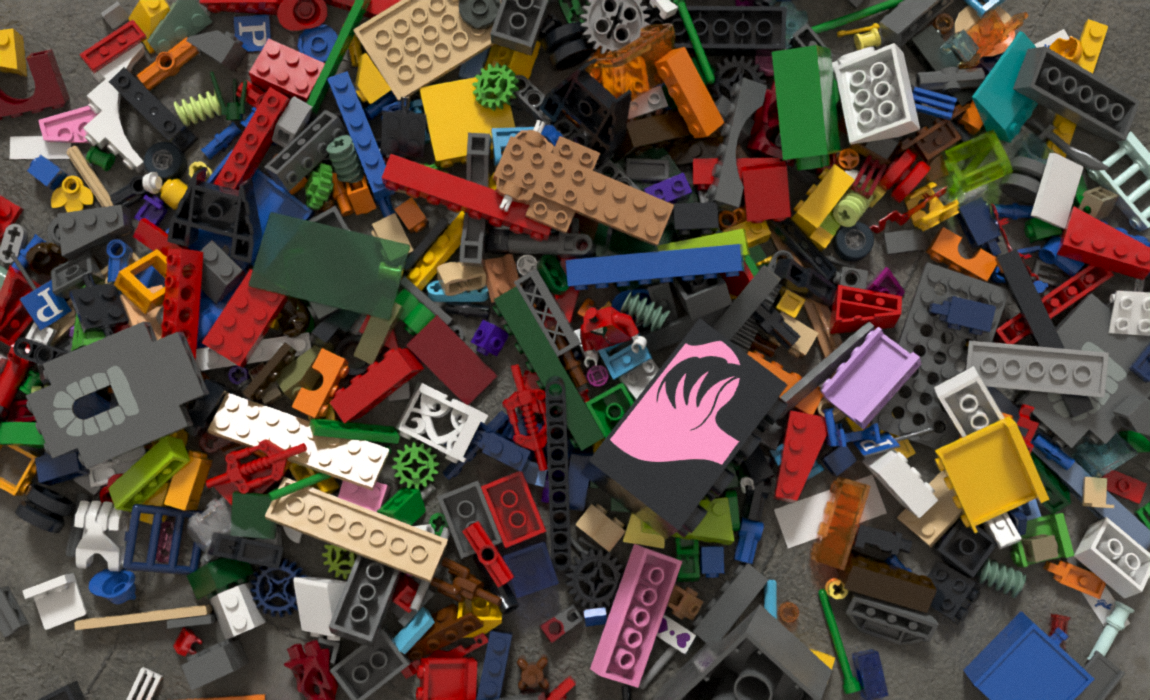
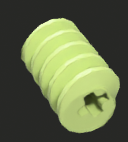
M215 89L214 96L207 91L205 99L201 94H198V101H195L191 96L189 104L185 99H182V106H179L176 101L174 102L176 113L185 126H189L191 121L194 124L198 123L199 118L205 121L207 115L211 119L214 118L215 113L221 116V107Z
M849 188L833 209L835 220L844 227L855 225L866 209L869 208L873 201V194L868 200Z

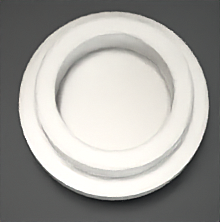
M150 172L143 177L142 183L145 191H149L152 194L158 193L162 187V179L158 176V173Z

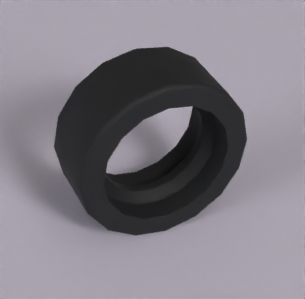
M351 335L343 338L337 344L334 354L343 357L345 348L351 344H359L361 336ZM365 363L357 369L349 368L347 375L356 377L361 374L363 376L368 372L367 368L370 364Z

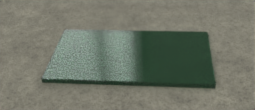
M270 212L248 286L390 320L408 252L410 251V245Z

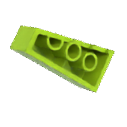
M718 498L712 502L701 500L699 505L708 512L692 533L689 532L685 538L677 532L672 535V537H679L681 539L731 545L734 542L728 498ZM640 519L642 533L660 535Z

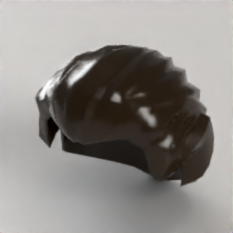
M52 242L38 243L30 248L26 254L27 264L31 271L38 273V275L44 273L47 276H51L52 269L69 261L68 258L62 256L61 247Z
M296 295L291 296L280 312L283 318L277 321L285 336L295 338L307 330L310 324V311L306 304Z

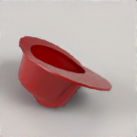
M283 0L277 9V18L279 23L290 31L304 30L320 26L327 17L328 9L323 0Z

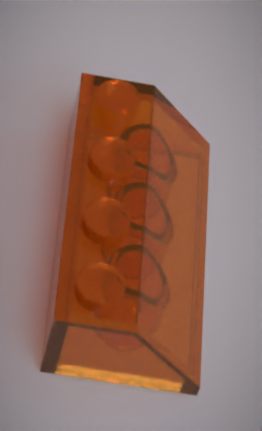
M842 477L832 482L830 487L832 496L830 502L827 501L824 506L823 513L826 515L824 521L818 525L817 534H819L817 543L814 542L810 550L811 560L845 570L871 488L870 485Z

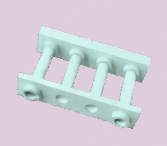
M1130 131L1125 141H1116L1119 144V149L1102 163L1110 167L1126 154L1133 161L1132 166L1114 180L1111 179L1105 170H1092L1087 167L1085 169L1092 180L1097 181L1100 186L1119 195L1115 204L1129 219L1130 225L1141 232L1150 227V223L1147 221L1150 217V206L1140 213L1133 203L1150 190V153ZM1138 171H1142L1147 177V181L1129 196H1126L1119 186Z

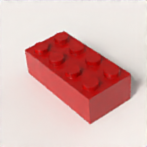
M250 269L202 343L244 368L291 295Z
M393 348L383 355L385 359L380 363L376 361L367 368L368 372L366 374L356 376L350 381L351 385L345 389L343 387L334 393L335 398L329 403L344 423L362 418L424 369L409 348H398L396 350Z

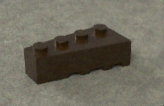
M673 109L664 111L658 116L649 114L640 120L630 118L627 121L625 141L616 154L617 161H621L633 152L635 156H638L652 149L653 146L655 150L670 145L671 141L675 145L695 138L689 132L688 125L683 116H681L679 111L674 112Z
M845 547L836 569L843 588L925 613L928 612L937 591L932 580L925 575L914 574L848 547Z

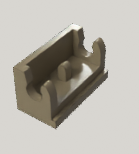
M1102 186L1090 189L1083 193L1082 196L1084 198L1079 209L1084 211V208L1089 206L1091 208L1089 215L1101 220L1110 215L1119 195Z

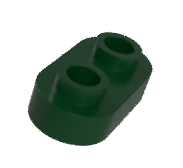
M543 255L537 262V269L549 291L555 295H563L570 287L567 283V276L554 256Z

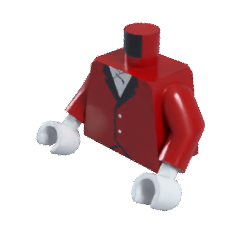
M592 307L586 311L584 323L580 328V340L583 350L587 353L584 361L586 367L590 365L589 359L594 360L595 366H597L599 356L596 352H593V349L598 351L632 339L634 340L631 346L633 352L638 353L639 345L643 350L645 349L647 341L644 337L638 336L639 331L630 315L620 313L613 307H606L600 310Z

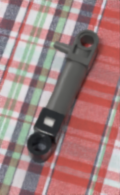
M573 218L570 233L559 232V235L550 234L548 241L544 239L543 241L534 240L526 233L517 234L506 229H489L485 236L484 253L490 251L492 254L504 255L513 253L559 255L561 258L584 259L594 256L596 244L587 234L579 233V219ZM583 242H588V247L580 251V245Z

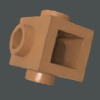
M674 585L667 606L673 609L672 614L683 620L684 617H687L693 621L703 601L697 598L698 593L691 588L686 587L684 590Z

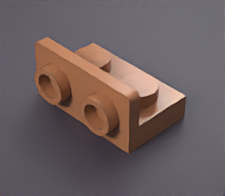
M512 254L484 260L483 269L486 273V286L491 303H495V298L516 287L514 281L519 279L516 263Z

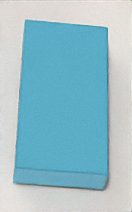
M422 607L394 637L399 651L403 654H406L435 623L429 610Z

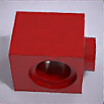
M403 574L398 582L392 601L410 613L412 611L410 606L419 584L406 576V574Z

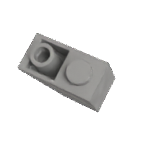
M294 96L276 123L272 141L285 148L307 127L313 107Z

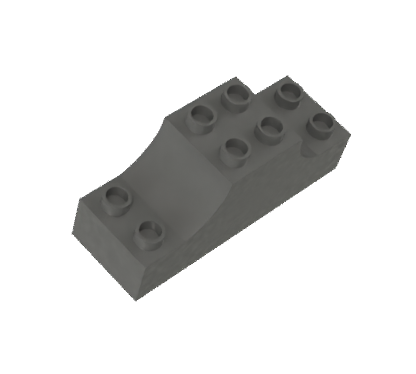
M759 605L725 638L721 639L715 635L661 687L653 700H821L832 670L763 606Z

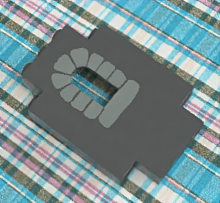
M1092 293L1084 296L1055 329L1065 349L1109 353L1105 398L1088 396L1094 409L1074 418H1071L1060 393L1028 390L1025 393L1019 394L1014 400L1017 402L1015 405L1019 408L1018 411H1020L1023 404L1034 407L1033 412L1029 415L1030 419L1039 423L1037 429L1043 434L1047 433L1052 438V443L1054 445L1057 444L1060 449L1072 448L1084 434H1086L1085 438L1094 445L1107 444L1122 427L1113 410L1131 394L1145 398L1150 396V381L1145 383L1128 369L1150 343V336L1108 333L1114 303L1109 301L1105 305Z
M143 321L44 363L43 367L45 370H43V374L51 385L28 394L26 397L28 400V410L34 414L37 421L35 423L36 429L45 440L44 448L47 454L51 455L52 458H58L70 453L79 452L78 458L81 464L85 465L86 469L193 426L185 404L209 395V391L184 332H176L157 340L151 323ZM111 385L119 406L84 420L75 415L73 407L79 398Z

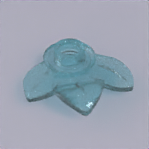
M785 0L781 3L780 7H787L786 38L791 39L797 30L807 24L808 15L806 11H797L796 6L792 2Z

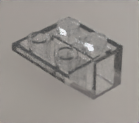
M224 497L219 500L217 498L213 499L207 504V510L202 514L197 512L188 520L187 534L204 553L209 550L213 532L226 535L231 532L232 508Z

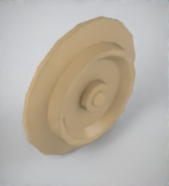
M968 5L958 14L954 23L955 36L959 44L969 53L979 57H994L1003 54L1015 37V25L1010 15L999 6L992 10L986 18L981 19L977 12Z

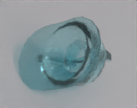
M1026 133L1022 136L1023 145L1017 154L1020 157L1034 159L1046 165L1049 153L1055 152L1036 135Z

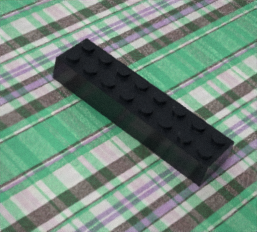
M619 6V8H618V12H617V14H616V16H615L614 25H616V24L619 23V22L616 20V18H617V15L619 14V12H620L622 6ZM647 6L643 14H648L650 17L644 19V22L649 23L650 26L643 27V30L648 34L645 36L640 35L643 43L635 42L637 49L634 50L629 46L630 53L626 54L622 49L621 55H666L671 50L682 47L686 48L689 55H695L696 53L678 9L674 15L663 19L659 15L660 10L657 6L656 8ZM686 6L706 56H772L774 51L785 50L787 7ZM629 9L624 11V17L627 20L631 21L633 18V13ZM620 29L616 31L618 40L623 41L625 39V33Z

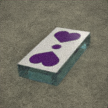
M665 614L656 635L684 654L688 653L697 637L696 634Z

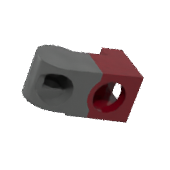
M572 604L539 625L549 642L553 643L582 621L583 618L575 605Z

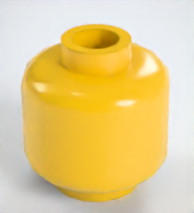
M178 178L174 180L168 179L159 190L161 193L160 198L173 210H177L178 204L188 187Z

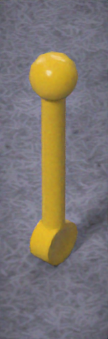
M874 23L869 27L847 31L841 30L837 32V37L870 31L873 28L879 30L880 26L878 23Z

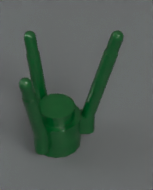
M210 72L221 107V115H226L227 121L243 120L247 81H243L241 101L239 103L238 96L236 95L237 80L233 79V102L227 103L226 107L214 72Z

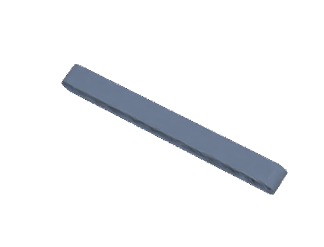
M986 386L1000 411L1014 417L1013 420L1017 424L1020 418L1019 409L996 387ZM1018 426L1020 433L1025 438L1028 429ZM1036 429L1034 436L1037 433H1040L1044 438H1046L1048 441L1052 443V439ZM1033 447L1032 451L1067 486L1070 493L1083 503L1084 477L1092 476L1077 462H1074L1066 471L1052 459L1048 460L1045 458L1044 453ZM1108 491L1106 492V504L1114 505V508L1087 507L1098 519L1101 520L1105 517L1110 519L1145 550L1150 547V530Z

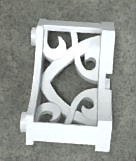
M418 382L395 427L400 430L399 435L409 440L411 437H414L447 454L445 458L456 464L458 460L465 462L466 458L463 456L480 422L485 423L488 415L458 400L452 399L450 402L446 400L447 395ZM420 393H422L420 402L421 409L413 408ZM440 404L441 409L438 412H431V409L437 411L436 405ZM453 408L451 422L455 430L438 437L433 426L432 417H443ZM411 412L419 413L422 418L415 417L411 419V421L418 423V427L415 429L405 425ZM427 432L430 440L421 435ZM447 443V448L441 446V444Z

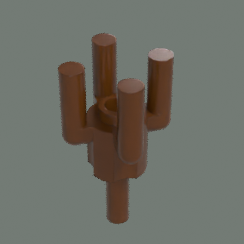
M444 558L441 565L449 569L448 573L456 576L453 584L451 585L436 577H433L430 583L438 588L437 592L459 603H463L466 599L475 602L479 598L498 607L502 603V598L483 590L484 583L477 580L476 576L470 574L469 568L448 558Z
M542 654L537 662L530 663L526 661L527 659L524 655L519 656L517 665L522 669V674L518 682V688L524 690L527 686L537 687V685L542 689L548 688L549 678L544 676L543 670L548 664V656Z

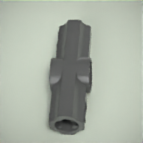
M947 67L939 71L917 73L916 87L929 91H941V93H954L961 89L979 88L985 80V75L982 68L959 70L958 67Z

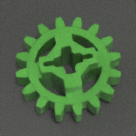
M496 63L495 68L488 64V70L481 68L482 75H476L475 77L478 79V82L472 84L476 88L473 91V94L477 97L476 101L487 109L489 107L493 111H495L496 106L502 110L504 103L510 105L509 99L516 98L513 92L519 91V88L514 85L519 82L515 77V73L505 64L501 66L499 63Z
M319 163L318 167L315 168V172L311 171L304 189L306 190L307 207L319 210L320 206L322 207L323 201L327 202L334 185L332 183L333 174L331 173L333 169L331 166Z
M413 442L412 448L405 444L404 452L402 450L397 451L400 457L393 458L397 465L392 466V469L398 470L394 476L402 478L399 482L400 484L408 482L407 488H411L415 484V488L420 489L421 483L424 487H427V480L435 481L432 475L439 474V471L435 470V466H439L440 463L434 461L438 457L437 454H430L433 448L429 447L425 450L424 443L417 447V443ZM420 452L424 453L429 458V461H424L420 457ZM410 453V459L402 463L405 456ZM415 460H417V463L426 464L419 467L417 472L414 468L407 467L414 464ZM425 469H430L429 473L421 479ZM407 470L410 472L413 480L409 479L403 471Z

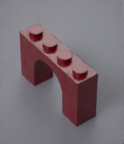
M52 49L31 53L26 58L35 82L33 96L26 99H16L6 95L0 89V120L3 119L2 117L9 115L11 118L23 115V112L27 111L38 113L46 107L57 109L65 106L70 97Z

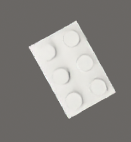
M974 366L934 387L939 400L962 437L1005 418Z
M892 449L868 456L862 461L894 498L918 518L938 501L933 494L935 490L927 482L924 483L920 479L922 477L921 474L914 467H910L907 464L908 460L900 452L897 453Z
M1107 517L1089 525L1074 557L1124 599L1141 593L1150 576V553Z

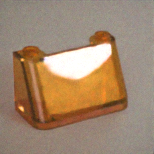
M673 24L647 25L640 29L641 37L617 51L607 52L605 58L594 56L587 60L588 62L594 58L597 60L591 71L593 78L616 99L630 90L632 92L631 101L658 84L664 83L654 63L675 49V30Z

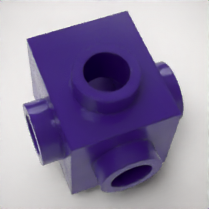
M483 320L476 330L471 343L477 346L476 351L488 356L490 353L497 357L509 335L496 325Z

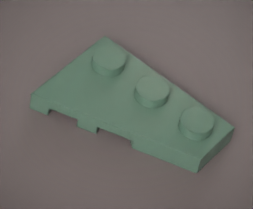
M177 0L172 4L164 20L160 21L147 41L159 55L161 52H168L186 37L196 35L212 23V21L196 0Z

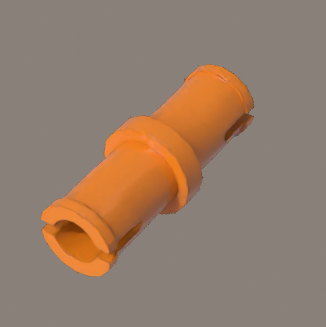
M332 173V183H334L332 189L333 199L337 201L342 216L351 215L355 211L344 183L338 180L336 173Z

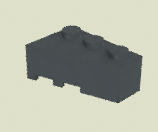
M123 205L57 214L61 253L63 257L70 260L88 250L95 249L96 246L110 242L132 231L130 209Z

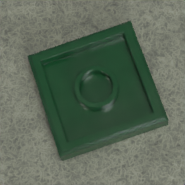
M238 491L232 493L230 536L275 540L277 523L265 518V514L272 502L268 494L249 492L243 494Z

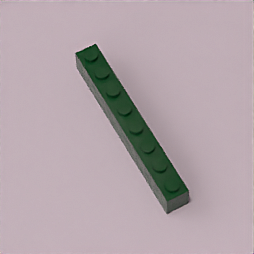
M517 287L495 298L494 302L496 305L493 306V309L499 318L503 316L506 324L503 326L508 335L515 336L517 343L514 345L520 355L525 354L529 360L525 364L531 374L535 372L540 379L536 381L539 388L545 391L546 381L552 376H559L565 381L567 429L572 434V437L569 439L575 450L580 448L583 451L604 439L602 432ZM552 384L549 389L552 392H559L562 387L558 384ZM560 406L551 407L553 412L558 410L560 413L562 411Z

